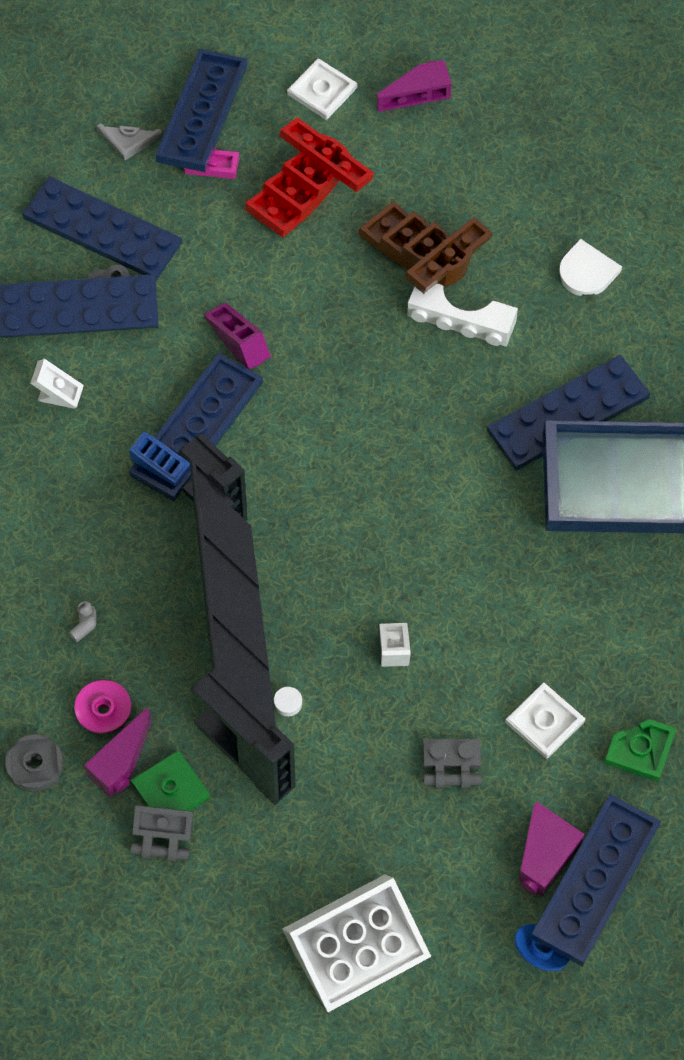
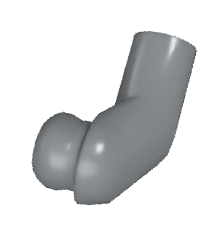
M87 601L81 602L78 605L79 624L68 632L69 636L76 643L89 634L96 626V610Z

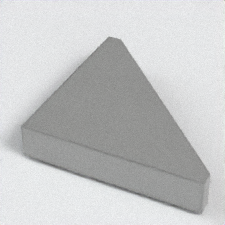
M102 124L97 125V131L124 160H127L162 137V132L159 129L146 131L140 130L138 127L120 126V128L104 127Z

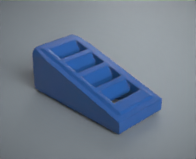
M146 432L142 433L129 451L131 461L174 486L177 485L190 467L188 461ZM155 452L158 453L156 458L152 461L151 457L154 455ZM165 458L168 459L163 467L159 466ZM174 463L177 464L176 469L170 474L168 472Z

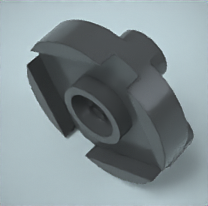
M40 734L27 735L17 740V744L12 747L11 751L9 749L5 765L9 778L17 788L36 792L45 790L58 783L64 766L63 756L59 746L50 741L48 737ZM33 757H37L38 761L42 762L35 769L27 766V763H30Z

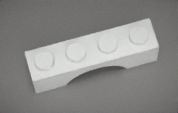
M435 284L425 294L414 287L408 302L407 316L417 322L435 324L443 330L451 329L460 332L468 338L477 337L486 340L491 345L507 347L517 320L518 308L492 301L480 310H460L448 302L444 295L443 285Z

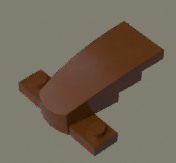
M394 201L361 226L358 232L361 237L380 252L408 269L404 278L423 294L435 284H441L445 287L461 280L467 273L472 254L488 242L493 234L473 217L449 236L435 221L429 225L415 211L409 215Z

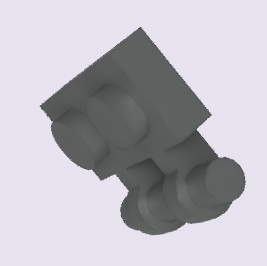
M423 739L424 769H435V774H424V786H435V788H444V786H461V788L481 786V774H470V769H481L480 739ZM444 769H461V774H444Z
M135 805L132 834L142 835L144 838L143 844L132 843L131 854L142 855V858L151 859L152 856L168 858V861L177 862V859L189 860L190 849L179 848V840H191L194 811ZM153 837L168 838L169 847L153 845Z

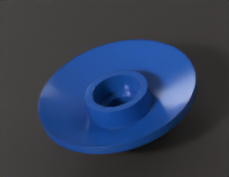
M527 924L519 928L514 939L515 946L519 954L528 963L546 971H558L568 964L569 959L530 938L537 924Z

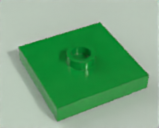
M179 750L131 780V784L146 806L190 811L210 798V793Z

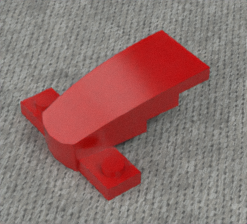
M297 117L280 130L279 137L301 153L283 163L282 171L264 183L263 190L245 203L244 210L283 238L320 205L339 181L357 192L373 180L374 172L350 156L348 150L339 141L324 134L321 135Z

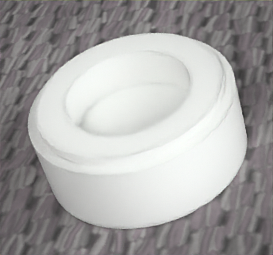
M283 687L274 696V707L280 715H296L302 707V696L293 687Z

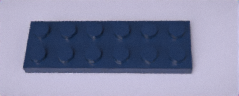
M199 49L156 153V162L206 172L246 71V58Z
M50 176L23 212V219L139 274H155L156 281L182 244L181 237Z
M155 274L0 285L1 338L159 328Z
M218 353L154 438L179 456H181L179 450L199 433L203 434L216 446L262 385L263 377ZM154 453V455L151 457L152 461L156 458L158 453ZM165 458L159 466L163 467L168 459ZM136 463L129 470V476L175 502L183 491V486L191 480V471L189 467L176 486ZM174 463L168 472L172 474L178 465Z
M620 354L488 425L487 432L515 471L543 456L542 431L545 420L608 421L649 399L650 393ZM558 438V448L575 438Z
M610 794L530 938L583 967L661 821Z

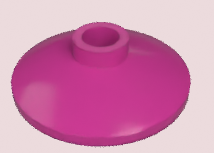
M99 680L86 685L79 692L75 700V714L79 723L94 733H110L119 729L126 723L131 713L129 694L121 685L109 680ZM102 707L109 709L105 714L99 713V709Z

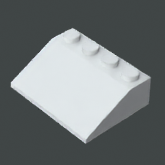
M383 875L283 928L297 960L327 1012L431 957L394 878L388 875Z

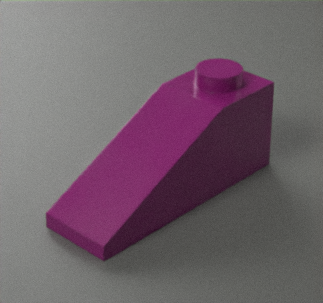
M429 61L420 64L377 93V111L381 112L451 98V80L445 61Z
M226 302L204 314L205 319L234 357L247 369L257 367L271 357L262 331Z
M147 708L84 765L86 775L109 797H112L116 792L118 794L123 792L130 783L129 780L132 777L152 723L151 714Z

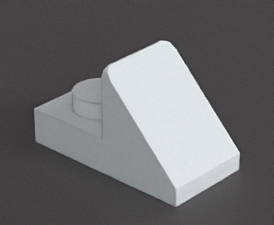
M46 359L37 362L30 383L41 390L38 401L69 408H77L84 386Z
M407 623L379 624L381 666H408L410 662V643Z

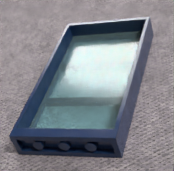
M545 420L542 431L545 531L684 533V423Z

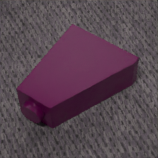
M538 802L535 803L532 811L519 881L522 882L521 885L525 890L532 894L537 892L543 897L580 848L585 834Z

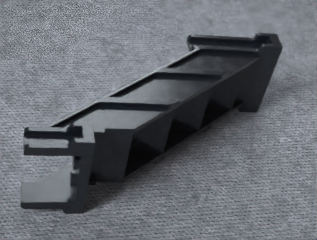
M199 433L179 450V454L190 463L191 481L183 486V491L194 502L212 670L190 688L191 692L208 707L207 710L194 720V723L254 782L256 788L276 805L296 787L294 743L276 727L252 527L247 522L245 469L233 458L226 457L203 434Z

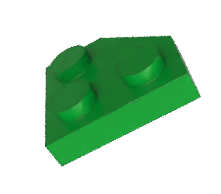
M649 719L626 732L623 730L614 734L604 764L659 782L677 728Z

